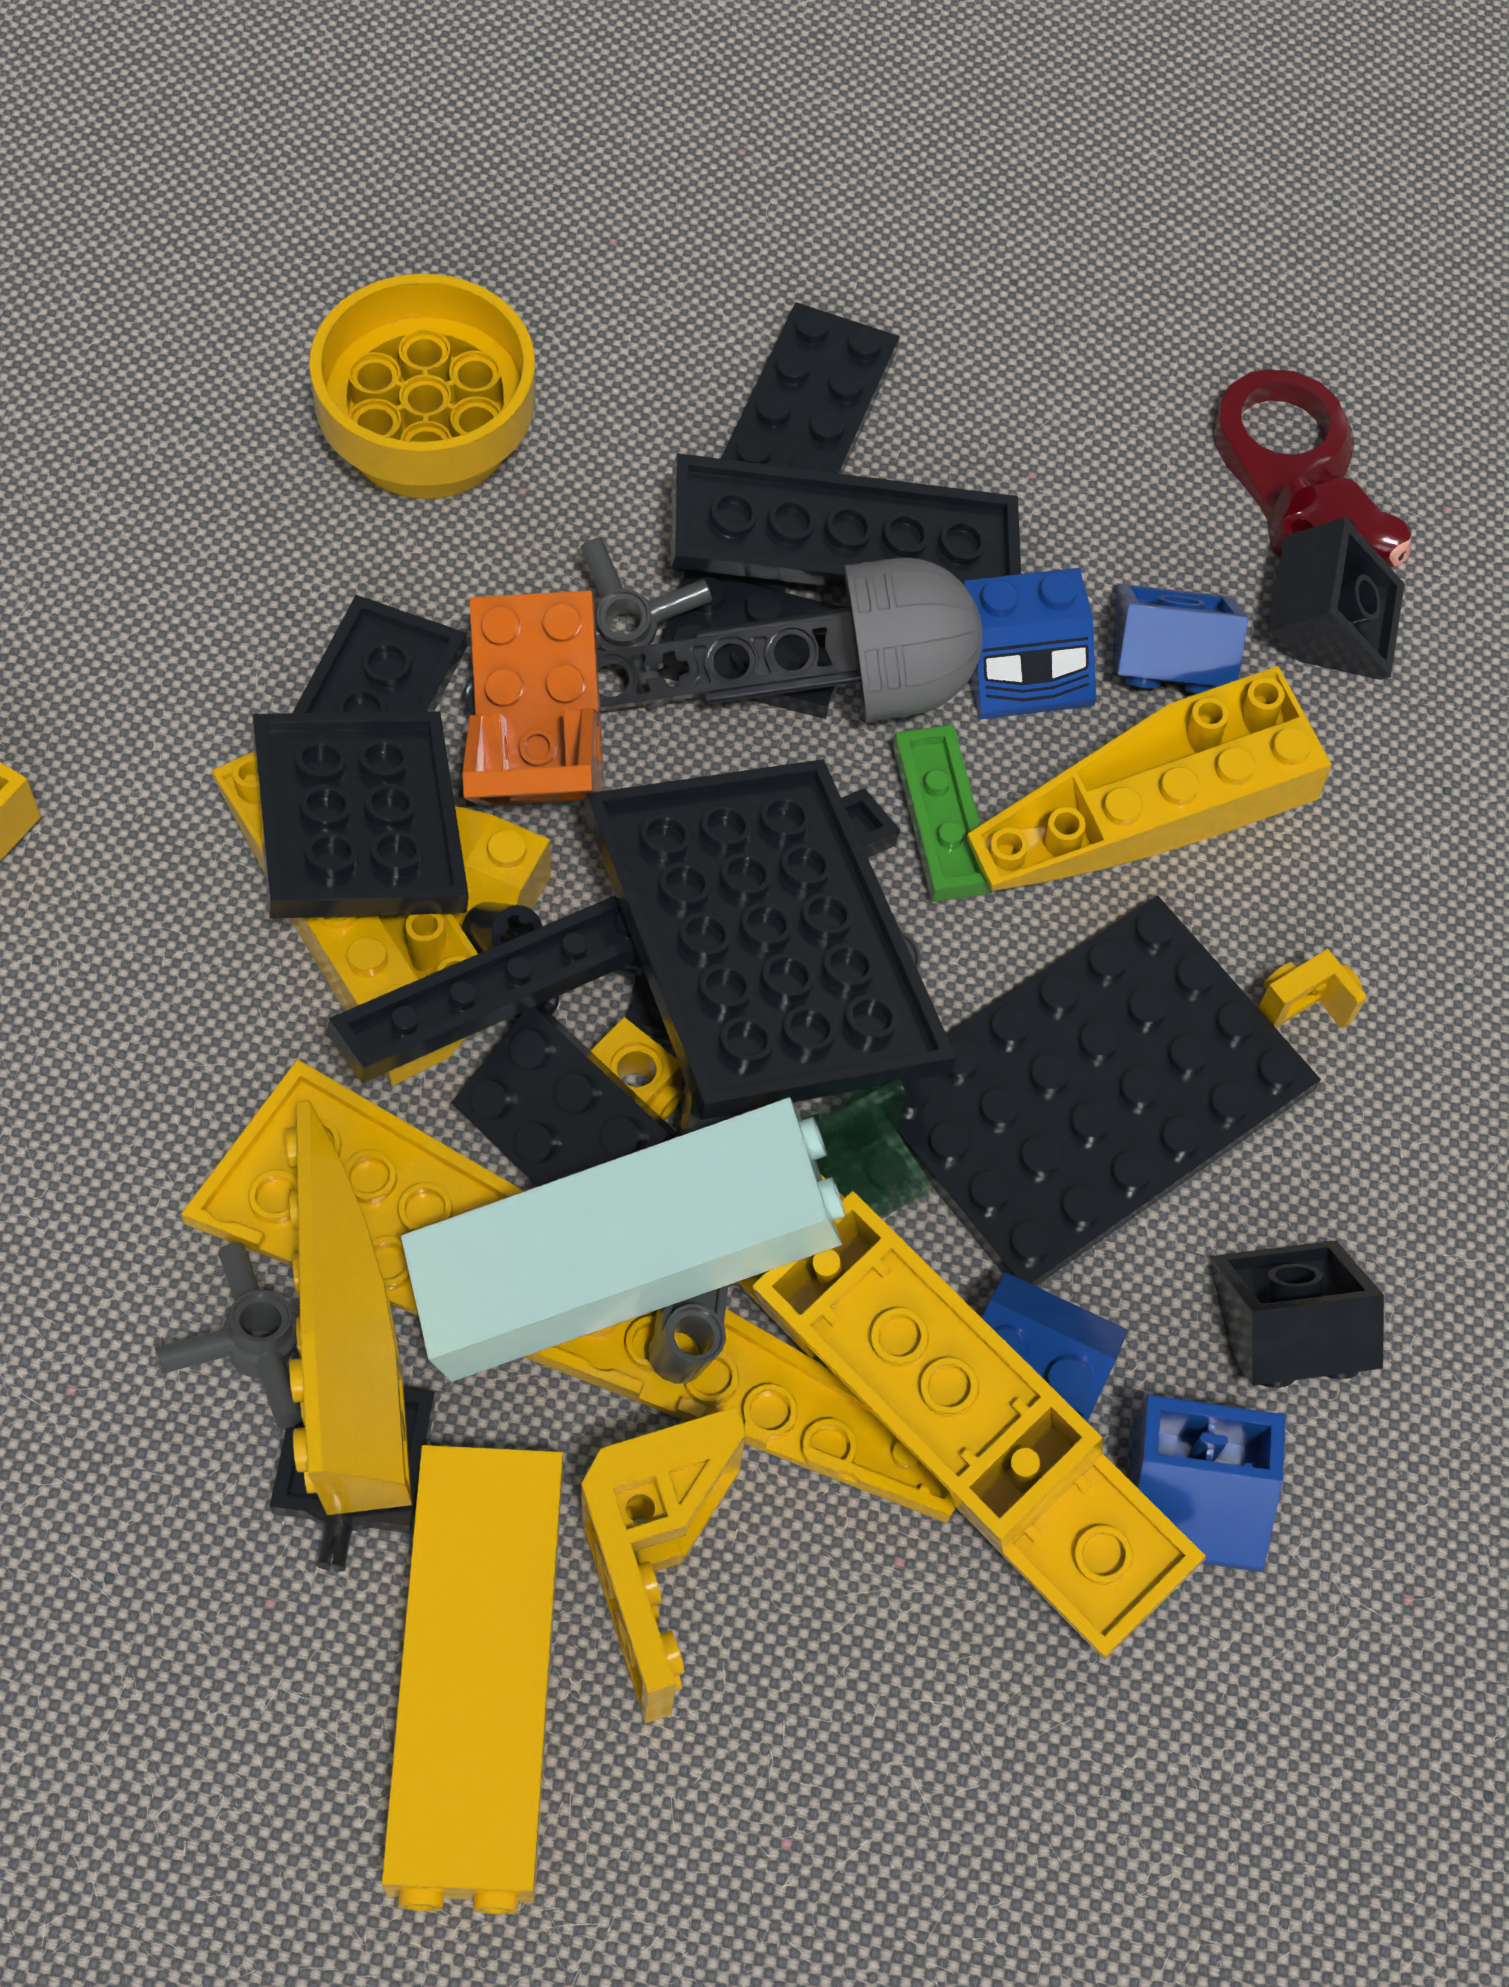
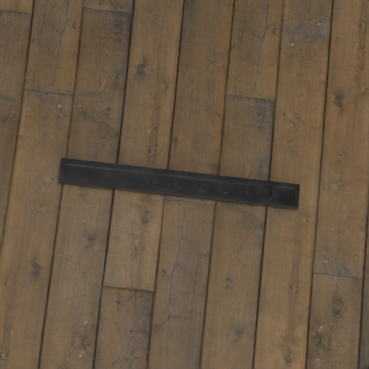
M865 788L841 798L868 858L896 845L901 830ZM614 895L330 1017L327 1035L360 1082L364 1083L640 960L617 897Z

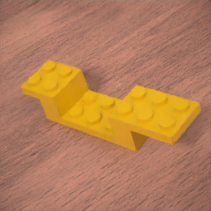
M854 1191L846 1197L839 1193L846 1213V1217L835 1220L842 1242L841 1246L736 1283L807 1356L813 1358L817 1355L950 1491L954 1506L1081 1637L1106 1660L1205 1560L1206 1555L1103 1454V1437Z

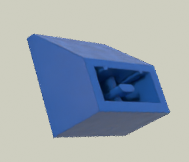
M1005 1272L987 1305L982 1319L1087 1422L1117 1360L1128 1329Z
M1147 1395L1133 1419L1129 1480L1206 1555L1205 1560L1201 1564L1261 1572L1264 1569L1283 1483L1286 1414Z

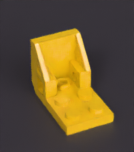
M737 1406L600 1448L581 1483L582 1526L645 1724L672 1715L674 1695L676 1691L682 1690L680 1675L684 1674L682 1657L672 1630L660 1634L656 1623L660 1621L657 1605L662 1604V1599L654 1572L683 1563L738 1477L746 1430Z

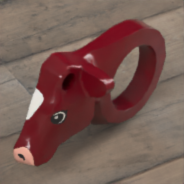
M1286 370L1249 372L1229 386L1220 402L1213 421L1212 432L1215 446L1226 467L1241 482L1263 511L1268 523L1270 546L1274 554L1281 558L1284 536L1345 517L1390 567L1399 566L1411 555L1412 529L1399 517L1381 511L1359 485L1352 479L1344 477L1349 468L1354 449L1353 432L1338 398L1320 381L1295 371ZM1266 401L1288 402L1304 409L1316 420L1323 434V443L1311 451L1300 454L1276 453L1260 446L1248 435L1242 423V413L1257 403Z

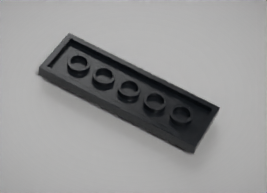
M795 302L721 459L843 474L896 356L900 336ZM674 568L685 572V569ZM705 572L789 593L794 582Z
M676 454L672 467L671 568L846 588L844 565L895 558H915L934 563L952 573L962 584L965 580L1021 574L1018 496Z

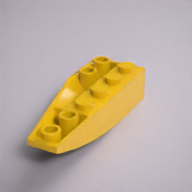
M1276 666L1167 704L967 834V841L991 891L1053 881L1152 857L1316 801L1320 797L1332 764L1280 667Z
M253 751L211 770L240 830L265 873ZM452 913L290 918L345 1011L478 954ZM467 1037L384 1074L391 1086H394L450 1058Z
M310 1101L296 1102V1127L286 1128V1148L290 1168H297L298 1189L289 1191V1206L293 1230H298L299 1252L293 1253L292 1263L295 1289L297 1294L300 1295V1317L296 1318V1337L300 1359L290 1360L289 1374L292 1398L294 1403L300 1402L302 1421L305 1426L293 1430L296 1469L298 1473L304 1472L307 1493L318 1494L327 1515L412 1505L403 1370L391 1305L365 1218L341 1159Z

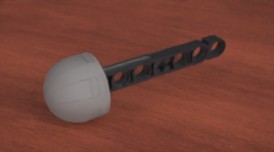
M895 558L844 565L848 607L697 629V638L597 652L598 670L610 663L619 664L629 674V684L622 694L615 697H606L599 693L600 711L706 696L707 704L859 682L866 723L883 719L890 720L897 717L905 718L931 711L945 704L966 685L981 655L983 641L981 617L973 597L962 582L952 573L934 563L915 558ZM826 632L825 652L831 664L830 666L818 667L819 646L814 633ZM788 637H797L803 640L808 645L810 651L807 663L797 670H786L780 667L774 657L777 644ZM728 646H737L743 649L750 659L746 673L736 679H726L720 676L714 667L717 653ZM675 656L679 665H689V673L679 676V686L669 687L665 678L662 677L646 679L651 689L650 692L638 693L640 677L633 663L634 660L645 658L644 668L646 671L663 668L665 666V657ZM474 676L468 679L463 693L464 704L471 715H476Z

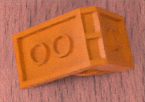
M593 591L469 597L476 715H469L463 764L464 798L479 806L583 801L586 799L587 793L603 791L604 771Z

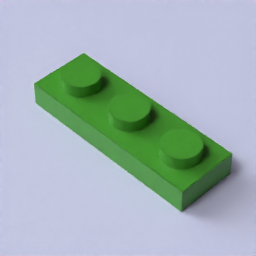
M954 724L895 732L893 749L932 902L991 894L993 891L990 890L967 841V834L979 827L980 821Z

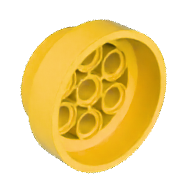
M406 274L376 281L353 292L337 304L324 318L313 339L309 366L315 412L320 428L329 444L340 456L359 469L370 481L387 491L406 497L432 499L453 496L472 489L493 474L502 461L516 449L532 422L536 403L535 355L531 337L518 314L505 301L475 283L439 274Z

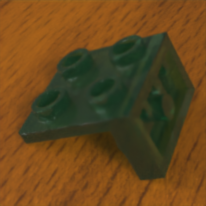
M899 1079L882 1088L874 1087L857 1091L846 1101L844 1108L825 1118L821 1114L807 1117H814L827 1156L816 1159L820 1174L825 1179L833 1177L839 1193L844 1197L854 1191L881 1219L927 1195L931 1186L930 1181L896 1132L907 1091Z

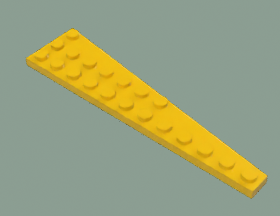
M297 1059L181 1213L185 1225L231 1243H242L246 1249L293 1267L292 1257L293 1253L299 1252L298 1230H293L291 1222L289 1191L298 1189L297 1168H290L286 1148V1128L296 1127V1102L310 1101L341 1159L365 1218L390 1305L419 1316L401 1235L525 1191ZM728 1309L725 1310L724 1318L726 1341L723 1350L696 1380L686 1384H674L664 1380L654 1371L649 1361L648 1348L654 1336L657 1310L524 1356V1358L687 1422L737 1406L746 1430L744 1443L746 1445L945 1523H948L956 1509L950 1491L828 1367ZM674 1333V1339L683 1352L690 1355H699V1348L690 1336L683 1333Z

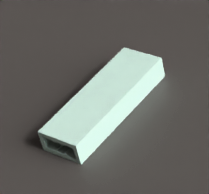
M789 1097L401 1235L428 1360L453 1382L841 1246L842 1242L835 1220L846 1217V1213L833 1177L824 1180L821 1178L816 1159L827 1156L814 1117L802 1120Z

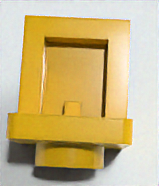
M1327 948L1298 967L1293 962H1289L1272 973L1263 984L1266 992L1258 1008L1275 1028H1278L1312 1005L1320 1002L1341 1028H1344L1354 1021L1367 996L1362 990L1361 982L1356 973L1349 966L1340 964Z

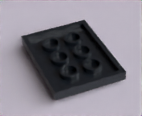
M440 711L253 714L252 737L270 919L467 913L469 894Z

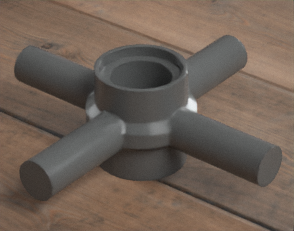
M602 538L591 539L580 547L602 598L595 609L597 648L602 646L605 650L610 651L650 645L655 638L659 622L713 601L704 579L648 601L634 590L623 589ZM621 613H632L641 619L639 627L629 634H618L612 631L609 625L612 619ZM645 658L633 661L640 677L639 689L641 693L650 692L651 690L646 679L660 677L658 670H645ZM668 702L647 704L646 706L651 710L661 707Z
M242 1243L228 1244L219 1251V1257L234 1303L224 1322L223 1329L155 1347V1355L160 1373L164 1374L229 1356L232 1365L241 1374L252 1378H261L276 1426L278 1428L293 1427L302 1421L299 1403H294L292 1398L290 1376L286 1365L297 1344L296 1318L300 1317V1310L292 1311L288 1301L280 1294L270 1290L259 1289L245 1245ZM261 1330L270 1332L272 1335L254 1337L249 1335V1333Z

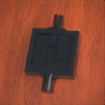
M404 1387L412 1505L327 1515L318 1494L307 1493L304 1472L298 1473L296 1469L293 1430L305 1427L303 1421L293 1427L286 1428L270 1509L272 1514L311 1519L324 1526L319 1556L316 1561L318 1568L330 1571L334 1545L336 1544L332 1560L333 1569L335 1572L346 1570V1560L352 1531L375 1528L411 1534L417 1504L422 1445H428L436 1404L434 1391Z

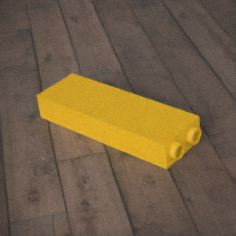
M422 1445L382 1875V1887L386 1896L399 1897L398 1907L401 1909L439 1911L443 1909L444 1899L474 1900L473 1911L515 1914L518 1913V1902H535L563 1486V1452Z

